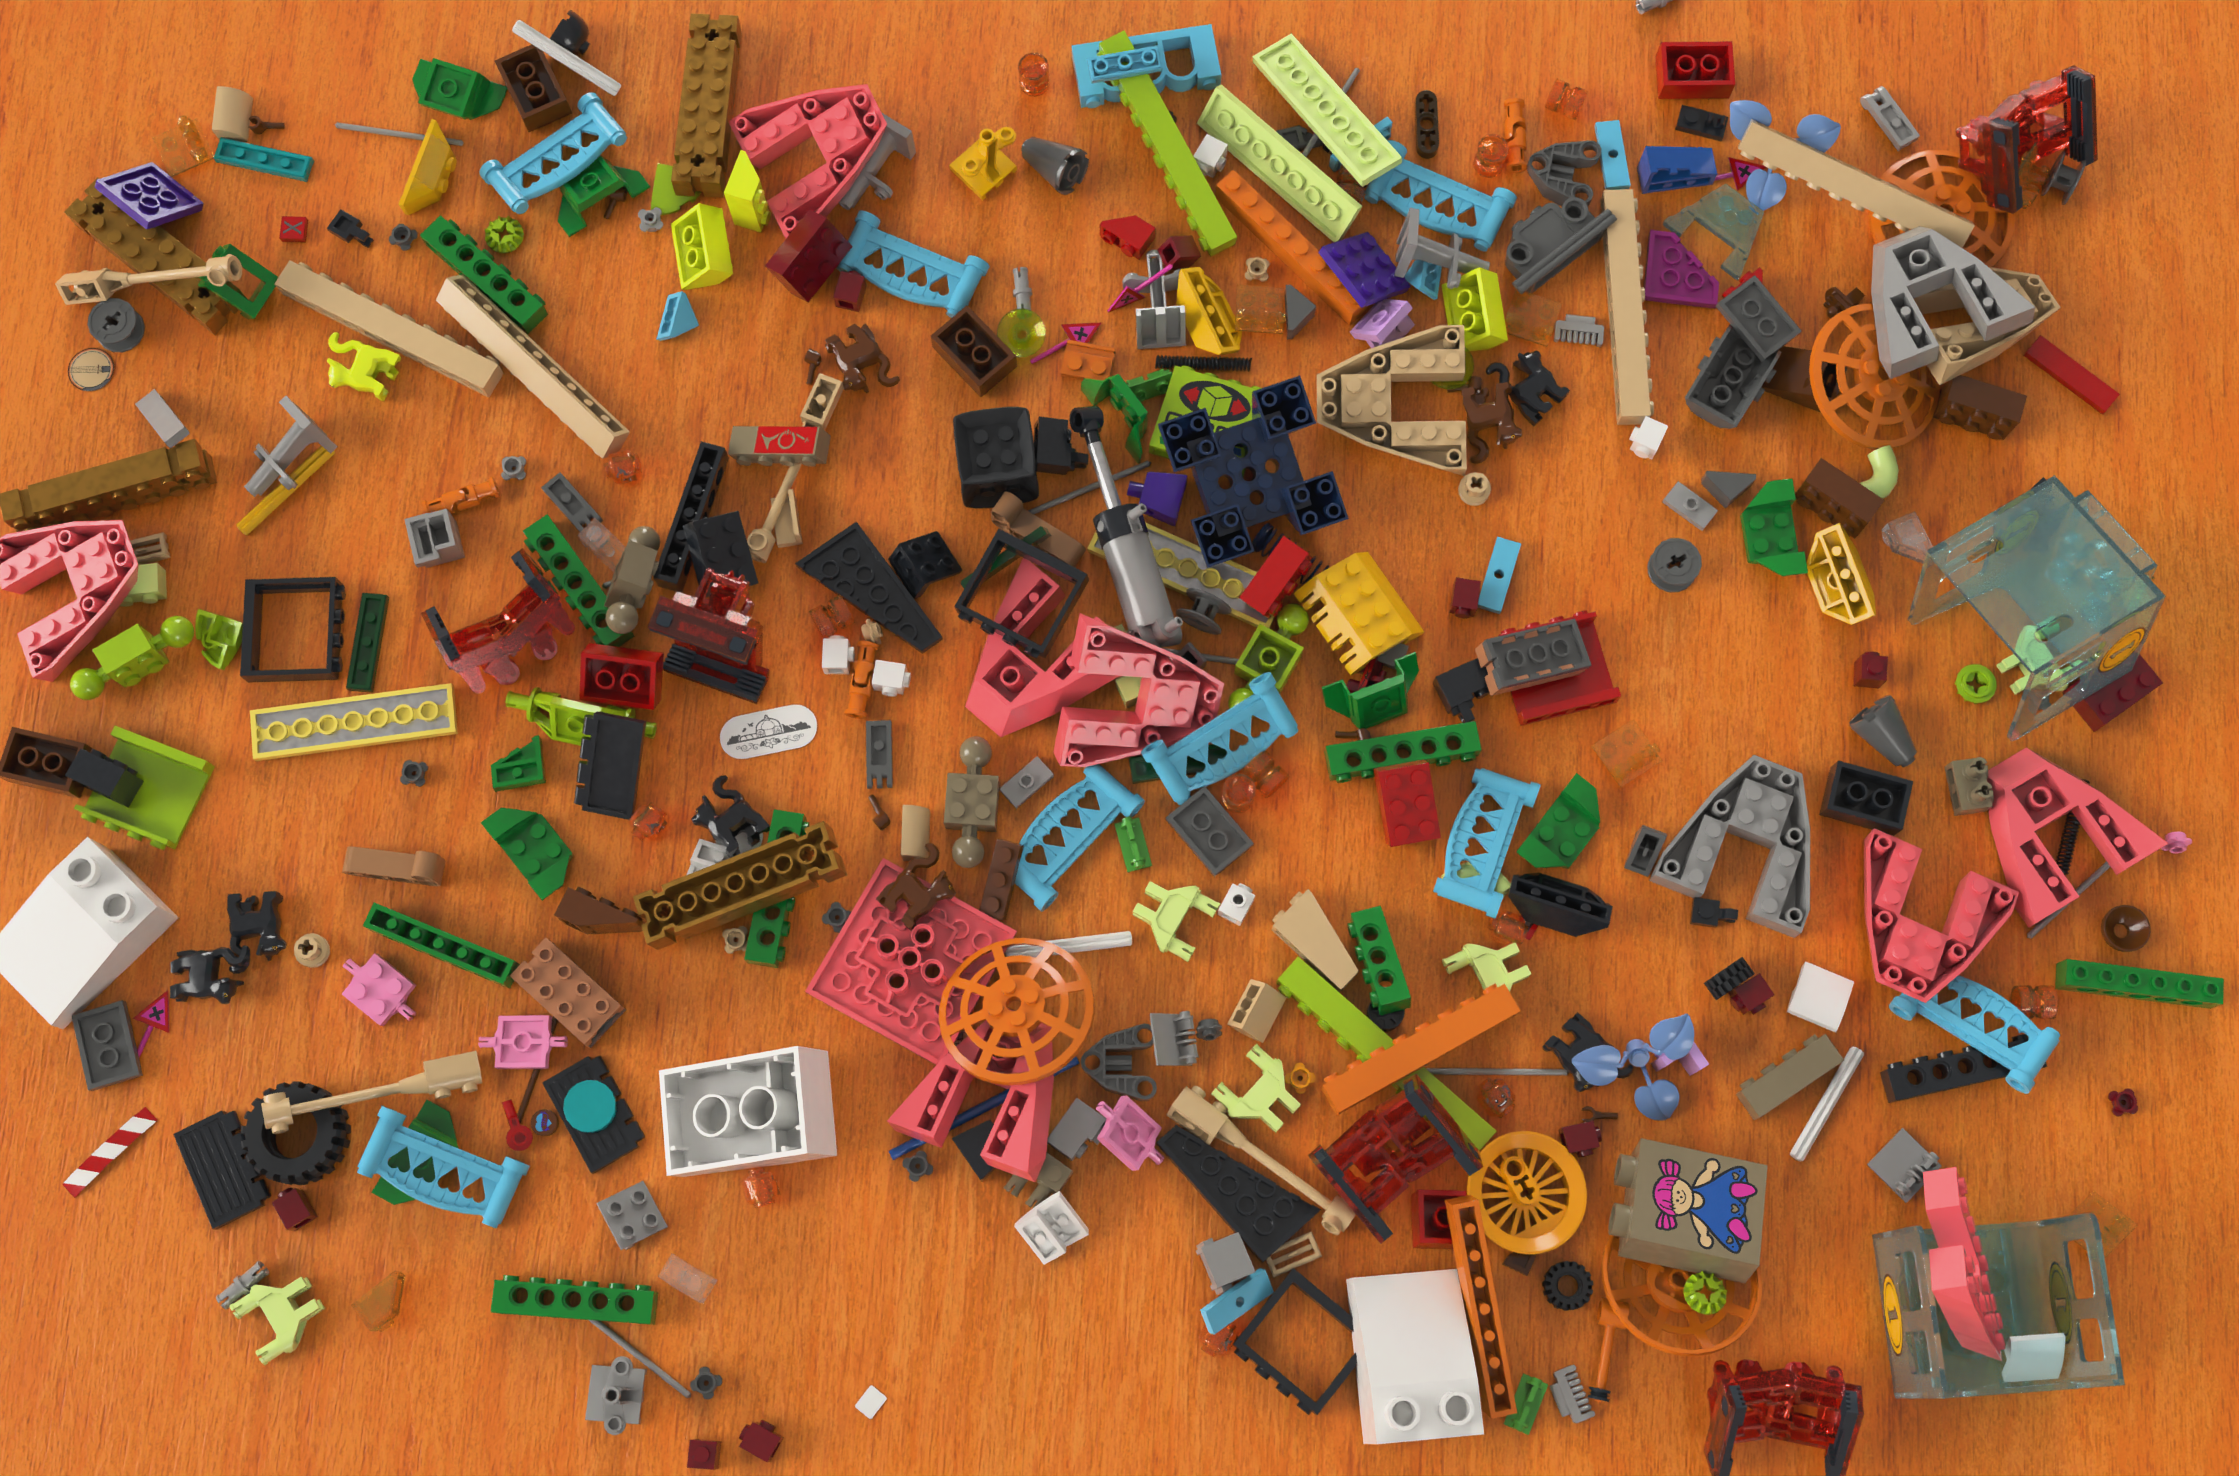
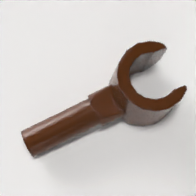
M257 116L249 117V120L256 124L255 126H249L255 134H262L266 129H285V123L263 122Z
M621 187L613 194H610L611 200L604 218H610L617 201L625 202L627 197L625 188Z
M809 349L804 360L811 364L806 384L812 385L816 367L820 365L822 359L818 352Z
M1472 376L1469 378L1468 384L1447 386L1448 392L1462 391L1463 388L1474 387L1477 393L1478 390H1481L1482 379Z
M1365 728L1356 730V732H1335L1336 738H1357V741L1371 738L1370 732Z
M870 795L868 798L878 814L872 820L880 830H884L890 824V819L880 808L875 796Z
M1589 1106L1582 1108V1111H1591L1593 1113L1591 1119H1582L1583 1122H1590L1595 1119H1618V1113L1599 1112Z

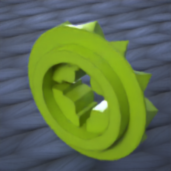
M498 216V219L493 222L490 221L488 228L485 229L486 243L492 250L499 253L512 252L523 241L524 232L522 226L510 216L507 218ZM506 228L509 235H504L501 240L498 232H503Z
M1971 664L1961 669L1954 683L1957 686V694H1960L1964 701H1970L1974 704L1988 701L1994 695L1997 686L1993 673L1988 668L1978 664ZM1974 677L1978 684L1983 685L1977 688L1976 692L1973 686L1967 684L1971 683Z
M1701 1271L1697 1274H1692L1687 1279L1684 1285V1297L1688 1305L1696 1312L1706 1315L1714 1314L1720 1311L1726 1303L1728 1290H1725L1723 1280L1716 1278L1714 1273L1707 1274ZM1704 1285L1708 1291L1714 1292L1709 1296V1300L1705 1294L1698 1292L1703 1289Z

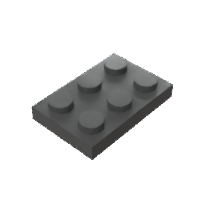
M1755 275L1716 305V308L1761 362L1765 361L1802 332Z
M1205 786L1165 819L1214 877L1254 845L1252 840Z
M121 1000L72 1015L89 1091H95L143 1076L126 1001Z

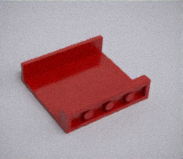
M1586 610L1573 614V617L1564 619L1563 616L1550 619L1549 623L1540 625L1539 622H1534L1526 625L1524 629L1516 630L1515 628H1509L1501 631V634H1499V636L1575 619L1591 662V666L1580 675L1510 691L1520 726L1617 703L1620 699L1619 687L1613 688L1594 625V620L1597 617L1596 611L1588 613Z

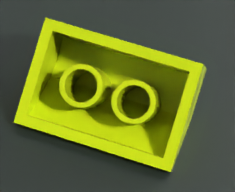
M740 150L724 195L734 225L761 233L764 225L767 226L770 221L771 212L768 209V201L765 199V191L762 189L760 179L746 152Z
M698 203L671 223L682 290L717 285L733 275L722 208Z
M1479 267L1462 275L1458 288L1449 289L1447 288V283L1441 285L1447 324L1464 325L1465 352L1491 349L1508 341L1497 273Z

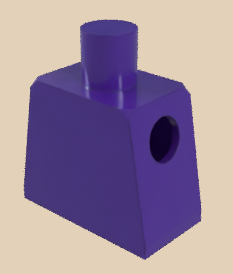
M1147 472L1144 484L1130 481L1127 495L1140 498L1139 504L1142 503L1147 507V511L1144 514L1175 526L1187 485V475Z

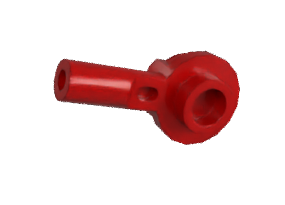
M512 1099L502 1102L510 1126L506 1135L508 1146L515 1151H523L529 1148L533 1140L531 1130L520 1124Z

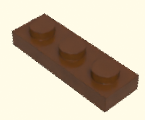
M997 839L979 911L990 917L1006 920L1024 845L1004 839Z

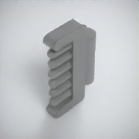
M1566 314L1565 321L1557 320L1555 323L1554 342L1559 341L1560 332L1561 341L1564 342L1567 332L1568 343L1572 341V333L1573 343H1577L1579 333L1580 344L1584 342V334L1586 345L1590 343V335L1591 345L1596 344L1597 347H1601L1603 344L1604 326L1595 324V317Z
M1570 1365L1553 1373L1556 1383L1550 1385L1549 1388L1561 1417L1570 1414L1572 1422L1579 1423L1594 1417L1595 1412H1585L1592 1408L1590 1404L1579 1408V1406L1588 1403L1589 1399L1583 1398L1576 1401L1585 1397L1586 1392L1582 1391L1573 1395L1583 1390V1386L1578 1385L1570 1388L1581 1382L1579 1378L1568 1382L1578 1377V1373L1573 1372L1576 1370V1366Z

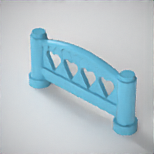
M589 92L579 99L577 107L582 114L505 167L495 159L489 160L482 165L479 171L481 178L485 183L493 186L513 212L517 214L525 213L528 210V201L530 199L546 194L576 177L591 165L610 144L621 146L626 142L627 136L625 131L603 107V102L596 93ZM582 133L599 136L598 140L591 142L588 147H582ZM563 146L579 149L578 154L572 155L569 160H562ZM543 160L560 163L549 174H543ZM524 173L540 176V179L537 182H532L530 187H523Z
M1387 140L1402 157V163L1370 182L1365 190V200L1373 204L1383 200L1405 217L1410 208L1419 209V225L1452 236L1455 233L1461 238L1473 239L1475 241L1474 247L1480 251H1487L1488 248H1491L1508 210L1513 208L1517 196L1508 189L1498 187L1495 188L1491 197L1404 159L1407 154L1406 147L1399 142ZM1408 179L1410 197L1403 198L1401 194H1394L1391 191L1392 187ZM1430 188L1433 203L1431 207L1426 208L1422 203L1417 204L1414 202L1413 198ZM1452 198L1455 214L1452 217H1447L1444 213L1436 212L1435 207ZM1474 207L1477 223L1475 226L1470 227L1466 222L1461 223L1457 220L1460 214Z
M859 210L855 218L856 225L848 239V242L853 247L839 263L837 269L840 272L855 270L875 286L901 299L917 304L946 308L948 310L946 314L952 318L966 305H969L981 277L986 276L990 265L983 259L973 255H969L963 265L878 230L877 228L881 222L880 219L867 211ZM881 248L883 266L881 268H875L873 264L867 265L864 263L866 257ZM903 257L905 275L899 278L894 273L889 274L886 272V268ZM925 267L927 284L921 287L916 282L911 283L908 281V277L911 274ZM947 276L949 287L947 295L942 296L938 291L932 292L930 290V286L933 283Z
M1271 672L1263 673L1249 683V687L1254 693L1253 695L1167 748L1163 740H1157L1147 745L1141 751L1145 761L1151 763L1173 801L1177 802L1178 805H1182L1191 797L1190 791L1221 781L1249 765L1281 734L1285 738H1289L1299 731L1297 728L1298 724L1275 687L1276 680ZM1252 715L1268 722L1270 725L1269 729L1265 732L1261 731L1258 737L1251 736ZM1230 729L1248 737V742L1245 745H1239V748L1235 751L1229 748ZM1209 742L1227 751L1226 756L1222 759L1218 758L1215 764L1208 763ZM1187 756L1205 764V769L1202 772H1196V775L1192 778L1186 776Z
M1100 764L1086 767L1083 771L1086 778L1064 791L1047 805L1035 818L1019 842L1024 847L1015 884L1035 901L1034 905L1041 912L1046 910L1059 894L1052 885L1120 813L1125 817H1134L1145 803V800L1139 794L1134 795ZM1087 791H1094L1100 810L1081 808L1078 806V801L1081 798H1085ZM1070 809H1076L1079 812L1082 829L1063 826L1060 820L1068 816L1067 814ZM1058 827L1061 829L1065 847L1045 844L1043 838L1046 835H1050L1052 828ZM1040 845L1044 848L1048 865L1028 863L1026 856L1029 853H1033L1035 846Z
M1476 768L1471 781L1476 784V787L1467 797L1455 818L1446 848L1445 876L1443 879L1437 878L1433 892L1438 893L1437 895L1487 912L1486 916L1496 919L1504 894L1496 892L1494 889L1523 805L1533 808L1541 784L1533 781L1529 784L1484 768ZM1483 796H1492L1502 809L1490 812L1481 811L1480 805L1484 804ZM1477 817L1485 818L1495 831L1481 834L1474 833L1472 828L1477 825L1475 819ZM1471 838L1476 839L1488 853L1474 856L1466 855L1465 849L1469 847L1468 840ZM1464 860L1470 862L1480 875L1460 878L1457 875V871L1461 870L1460 862Z
M1959 975L1947 985L1949 990H1955L1958 993V997L1940 1005L1938 1004V994L1926 1003L1904 993L1893 998L1889 1008L1894 1014L1908 1021H1911L1916 1013L1929 1019L2009 1069L2010 1072L2005 1078L2006 1082L2017 1091L2028 1094L2035 1085V1077L2060 1041V1033L2055 1029L2046 1027L2045 1030H2040L2022 1011L1993 990ZM1963 998L1970 999L1972 1004H1978L1981 1007V1012L1961 1019L1960 1000ZM1987 1012L1994 1014L1995 1018H2000L2005 1022V1026L1985 1034L1984 1014ZM2009 1027L2017 1028L2019 1033H2025L2028 1036V1041L2008 1048L2007 1029Z
M381 1106L377 1114L380 1118L357 1166L359 1167L357 1173L372 1178L374 1174H379L391 1185L418 1201L447 1211L481 1215L484 1218L482 1223L497 1228L498 1224L502 1223L522 1175H527L530 1165L505 1156L502 1165H498L402 1126L406 1115ZM407 1147L410 1161L409 1171L401 1172L398 1167L391 1168L388 1165L389 1158ZM432 1157L435 1171L434 1181L426 1182L423 1177L416 1178L413 1175L414 1168ZM457 1167L460 1182L459 1191L451 1192L448 1187H439V1178ZM482 1177L485 1199L482 1202H476L473 1197H464V1188Z

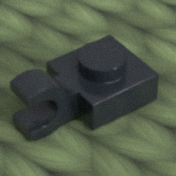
M341 209L327 227L330 233L347 243H350L354 238L363 246L369 248L374 241L369 237L370 234L360 229L363 224L359 219Z
M1694 897L1692 900L1690 924L1716 928L1718 921L1735 923V920L1738 919V910L1731 908L1721 909L1719 908L1720 901Z

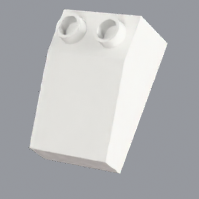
M87 837L45 877L0 932V973L50 1025L64 1029L72 1022V1015L81 1013L179 917L111 849Z
M794 1046L659 1070L667 1176L686 1177L837 1156L829 1057L826 1050Z
M1457 1269L1346 1279L1349 1312L1353 1318L1354 1332H1352L1353 1350L1357 1356L1355 1369L1363 1444H1386L1483 1435L1484 1427L1478 1377Z

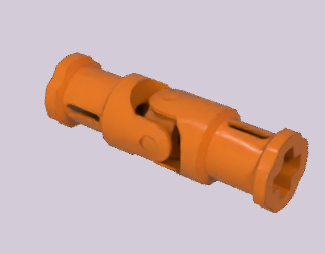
M1510 98L1504 101V109H1506V120L1504 121L1505 151L1508 153L1506 170L1511 173L1523 172L1527 169V162H1525V151L1527 150L1526 120L1523 118L1525 103L1521 98Z
M490 477L489 481L478 485L470 484L455 491L444 493L440 498L429 502L424 500L421 503L425 513H432L447 508L450 514H454L460 510L480 505L481 501L492 497L500 498L501 495L495 479Z
M858 641L857 661L853 664L855 673L851 677L848 691L850 700L844 715L855 719H866L867 713L865 709L867 699L871 695L872 676L875 667L874 659L876 651L879 650V645L870 641Z

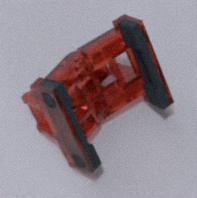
M2073 65L2061 70V75L2045 82L2041 80L2031 82L2030 88L2020 91L2019 94L2008 96L1988 117L1979 115L1975 120L1971 119L1970 123L1966 126L1956 129L1960 149L1958 167L1980 177L1981 191L1987 196V206L2012 214L2023 207L2022 186L2019 185V171H2021V167L2063 148L2065 155L2070 156L2071 159L2073 158L2077 162L2086 160V166L2098 160L2095 75ZM2063 103L2064 119L2044 111ZM2034 123L2042 128L2033 133L2030 130V126ZM1969 142L1972 143V147L1977 152V155L1980 157L1984 155L1985 160L1970 157Z
M523 548L511 558L515 565L525 574L523 578L527 585L502 609L503 611L500 614L449 634L435 606L421 613L449 670L452 669L459 673L474 693H482L486 688L479 665H481L486 674L494 676L500 684L511 685L517 681L520 673L515 661L509 659L508 656L510 654L512 657L517 655V652L529 641L531 649L538 659L549 660L556 655L558 650L557 642L552 636L553 630L549 623L564 635H571L575 631L574 623L569 619L568 614L562 607L561 597L543 570Z
M708 567L694 597L678 591L672 600L660 596L648 628L650 631L675 639L672 648L669 650L670 653L667 654L665 662H663V670L665 672L757 704L770 678L769 669L761 667L763 663V626L760 625V622L751 618L755 604L749 598L750 582L745 580L744 574L737 578L734 577V571L724 575L716 573L714 569ZM713 582L714 584L710 588V598L706 599L710 583Z
M1417 1074L1403 1081V1091L1376 1106L1375 1111L1370 1110L1366 1112L1326 1150L1319 1145L1308 1155L1380 1244L1393 1233L1378 1214L1409 1187L1408 1183L1414 1182L1452 1157L1456 1158L1469 1176L1483 1168L1480 1151ZM1426 1115L1434 1125V1133L1414 1146L1413 1142L1431 1128L1423 1118ZM1391 1139L1399 1149L1393 1151L1386 1142ZM1408 1140L1409 1143L1403 1146V1143ZM1355 1164L1365 1177L1373 1172L1384 1170L1368 1183L1360 1177H1356L1349 1167Z
M1744 1359L1737 1363L1734 1374L1727 1362L1719 1360L1714 1363L1712 1386L1707 1390L1710 1424L1703 1450L1712 1476L1730 1475L1733 1464L1731 1453L1734 1443L1764 1440L1765 1436L1825 1449V1476H1846L1864 1416L1862 1386L1845 1383L1842 1370L1834 1365L1828 1366L1825 1374L1826 1378L1816 1376L1805 1362H1790L1785 1368L1763 1371L1758 1361ZM1792 1405L1817 1407V1415L1815 1417L1794 1412Z

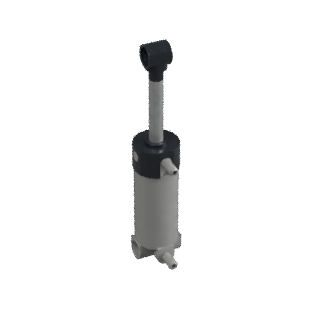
M1098 406L1074 408L1070 412V426L1074 432L1079 433L1080 437L1086 440L1107 510L1093 518V523L1129 630L1127 633L1160 648L1179 645L1182 640L1180 626H1182L1183 621L1180 617L1174 618L1143 517L1147 507L1142 503L1139 505H1121L1099 436L1104 423L1102 410Z

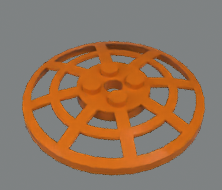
M1947 150L1917 152L1897 161L1880 178L1972 222L1974 221L1975 212H1988L1985 231L1983 232L1975 225L1970 234L1977 241L1964 248V250L1973 254L1984 245L1993 254L1992 258L1984 263L1986 266L1994 267L2009 247L2014 232V211L1997 206L1996 202L1992 201L1988 190L1976 178L1982 172L1995 185V174L1970 156ZM1936 156L1954 158L1973 166V168L1967 173L1955 167L1939 166ZM1925 157L1929 166L1915 172L1907 180L1892 175L1907 162ZM1942 173L1954 174L1964 179L1958 187L1945 184ZM1932 174L1934 185L1928 189L1923 190L1913 184L1919 178ZM1972 184L1980 191L1985 202H1973L1966 193ZM1869 210V225L1875 243L1887 240L1882 227L1895 224L1896 222L1889 219L1886 222L1873 217L1874 212ZM1995 212L2008 213L2007 232L2001 246H1998L1990 238L1995 225Z
M1873 304L1852 306L1837 313L1828 320L1819 331L1810 355L1809 374L1814 399L1828 424L1849 442L1874 450L1890 445L1891 448L1902 446L1914 440L1930 423L1937 408L1940 385L1933 375V387L1926 384L1925 366L1918 368L1920 381L1910 377V372L1890 379L1879 360L1878 344L1873 345L1865 334L1866 332L1876 331L1875 323L1860 327L1850 316L1857 312L1873 310ZM1842 321L1852 333L1844 340L1838 354L1824 352L1830 334ZM1858 339L1864 350L1856 359L1847 357L1851 345ZM1822 362L1836 364V376L1841 395L1829 401L1823 384ZM1845 367L1853 368L1856 386L1851 389L1847 385ZM1879 368L1885 373L1884 380L1878 374ZM1908 387L1918 391L1914 402L1909 408H1907L1903 398ZM1862 394L1867 400L1873 402L1871 413L1855 400L1857 396ZM1925 394L1932 398L1930 407L1924 421L1915 429L1911 415L1918 409ZM1894 401L1899 415L1882 417L1883 405ZM1847 403L1857 415L1869 421L1864 435L1850 428L1838 416L1835 410ZM1903 422L1906 436L1894 440L1873 439L1878 425H1893Z
M1013 938L995 942L969 956L950 977L943 991L939 1006L941 1035L955 1061L968 1073L981 1080L1008 1086L1040 1081L1065 1067L1086 1043L1095 1016V999L1092 986L1079 962L1066 950L1057 945L1032 938ZM1012 945L1044 947L1037 958L1023 955L1005 957L1002 948ZM993 952L995 961L980 969L971 980L959 977L977 959ZM1054 952L1061 955L1072 965L1078 973L1079 981L1065 983L1057 970L1046 963ZM1027 963L1031 964L1024 976L1010 975L1007 964ZM995 968L998 969L1000 979L993 983L990 988L978 983L987 973ZM1043 969L1054 979L1057 985L1041 989L1034 979L1040 970ZM952 987L965 990L960 1006L961 1019L947 1026L946 1005ZM1084 990L1085 1013L1082 1025L1078 1030L1066 1023L1069 1011L1068 993ZM974 993L984 997L983 1009L968 1015V1004L971 994ZM1060 995L1061 1007L1056 1018L1046 1013V999ZM1020 1001L1021 1007L1018 1010L1011 1011L1008 1009L1011 1002ZM984 1020L987 1021L993 1029L987 1042L976 1034L972 1025ZM1041 1022L1052 1027L1044 1037L1034 1043L1031 1042L1029 1033L1036 1029ZM965 1029L971 1041L983 1050L977 1065L970 1062L959 1052L951 1039L952 1035ZM1059 1032L1074 1039L1060 1056L1044 1066H1039L1035 1052L1047 1046L1057 1037ZM1003 1035L1019 1037L1022 1047L1008 1049L997 1047ZM993 1055L1006 1058L1025 1056L1029 1071L1005 1074L987 1070Z
M1609 1236L1603 1251L1601 1264L1602 1283L1606 1297L1621 1323L1634 1336L1649 1346L1679 1356L1712 1354L1736 1342L1747 1331L1756 1317L1762 1296L1760 1267L1750 1277L1751 1298L1748 1309L1732 1303L1735 1284L1734 1281L1725 1279L1726 1290H1728L1726 1303L1713 1318L1701 1324L1695 1310L1686 1302L1684 1286H1677L1672 1280L1673 1275H1680L1686 1283L1692 1274L1697 1273L1626 1258L1623 1270L1625 1288L1611 1290L1608 1271L1612 1249H1615L1617 1252L1619 1251L1620 1240L1618 1236ZM1633 1263L1647 1271L1646 1284L1633 1287L1631 1279ZM1704 1285L1703 1289L1698 1292H1700V1294H1705L1706 1298L1709 1300L1711 1291H1708L1706 1286ZM1651 1295L1654 1301L1660 1305L1655 1317L1644 1309L1638 1297ZM1629 1299L1636 1311L1647 1322L1652 1324L1647 1336L1640 1332L1625 1317L1616 1301ZM1670 1311L1684 1313L1690 1327H1677L1666 1324L1665 1322ZM1727 1313L1743 1319L1740 1326L1729 1337L1712 1345L1705 1331L1718 1325ZM1662 1330L1676 1335H1695L1701 1348L1679 1349L1666 1346L1657 1342Z

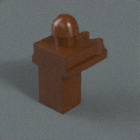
M1831 287L1825 293L1826 302L1823 305L1828 308V317L1832 318L1837 313L1858 305L1865 295L1857 287L1847 296L1837 287Z

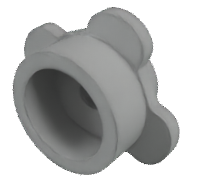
M655 207L653 210L647 211L642 209L638 212V216L641 219V224L639 225L641 231L655 232L662 229L663 222L660 218L662 211L660 208Z
M515 456L503 458L502 478L504 480H510L511 478L523 480L526 477L524 472L526 459L522 456L518 458Z

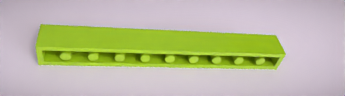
M1125 30L1100 42L1097 56L1134 50ZM1122 62L1121 64H1122V65H1128L1129 63H1128V62ZM1149 74L1111 80L1114 87L1118 86L1121 92L1119 97L1124 107L1129 106L1132 112L1130 116L1136 128H1141L1145 146L1147 148L1151 147L1154 152L1153 160L1158 169L1162 168L1166 174L1164 179L1170 190L1174 189L1177 195L1175 199L1181 210L1185 209L1188 215L1186 218L1188 225L1192 231H1197L1200 237L1198 242L1204 252L1208 251L1211 257L1235 245L1237 241L1236 233Z
M1297 957L1277 979L1276 983L1279 985L1277 989L1282 995L1288 999L1290 997L1294 998L1299 1003L1297 1007L1305 1015L1309 1016L1312 1014L1318 1020L1317 1025L1326 1033L1331 1031L1338 1037L1337 1043L1347 1051L1349 1049L1354 1051L1358 1055L1356 1059H1361L1362 1063L1371 1058L1369 1054L1382 1046L1386 1050L1394 1045L1391 1037L1300 957ZM1425 1067L1392 1084L1397 1089L1396 1095L1405 1103L1409 1101L1405 1097L1404 1085L1411 1080L1418 1087L1422 1085L1429 1093L1430 1102L1464 1144L1466 1146L1470 1144L1477 1153L1496 1133V1130ZM1424 1115L1422 1118L1428 1121V1118Z

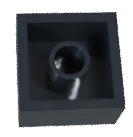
M80 749L65 776L80 785L127 808L131 805L144 782L136 777L137 771L116 759L112 760L95 749H91L90 752Z

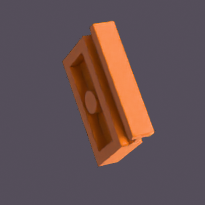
M1067 340L1061 376L1081 380L1084 378L1105 380L1111 376L1115 348Z

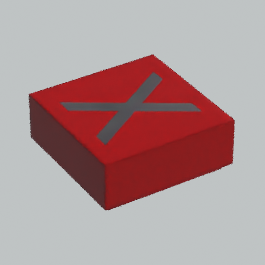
M282 216L279 239L282 242L306 243L308 219L306 217Z

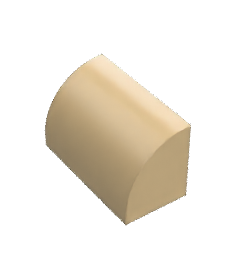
M217 86L212 131L219 141L222 137L248 142L249 117H251L253 98L246 92L231 87Z
M903 805L902 859L903 861H911L913 858H928L929 852L926 850L925 844L930 842V810L921 806Z
M1250 979L1227 1025L1263 1043L1287 997L1264 982Z

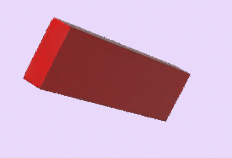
M2041 335L2023 355L2102 415L2120 395Z

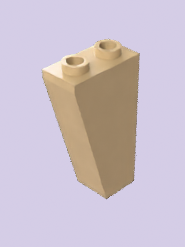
M1309 889L1304 894L1299 891L1289 902L1292 906L1286 912L1281 910L1272 919L1275 923L1272 926V931L1340 993L1359 971Z

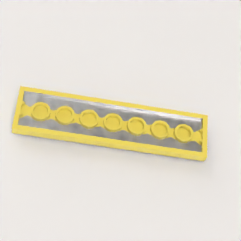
M1146 523L1149 533L1148 537L1165 587L1187 596L1186 590L1189 588L1206 591L1230 606L1232 611L1228 615L1254 627L1262 624L1270 629L1275 617L1266 618L1239 598L1257 574L1256 571L1231 560L1207 568L1199 546ZM1095 532L1087 552L1106 560Z
M452 683L250 710L252 753L255 761L458 734L455 693Z

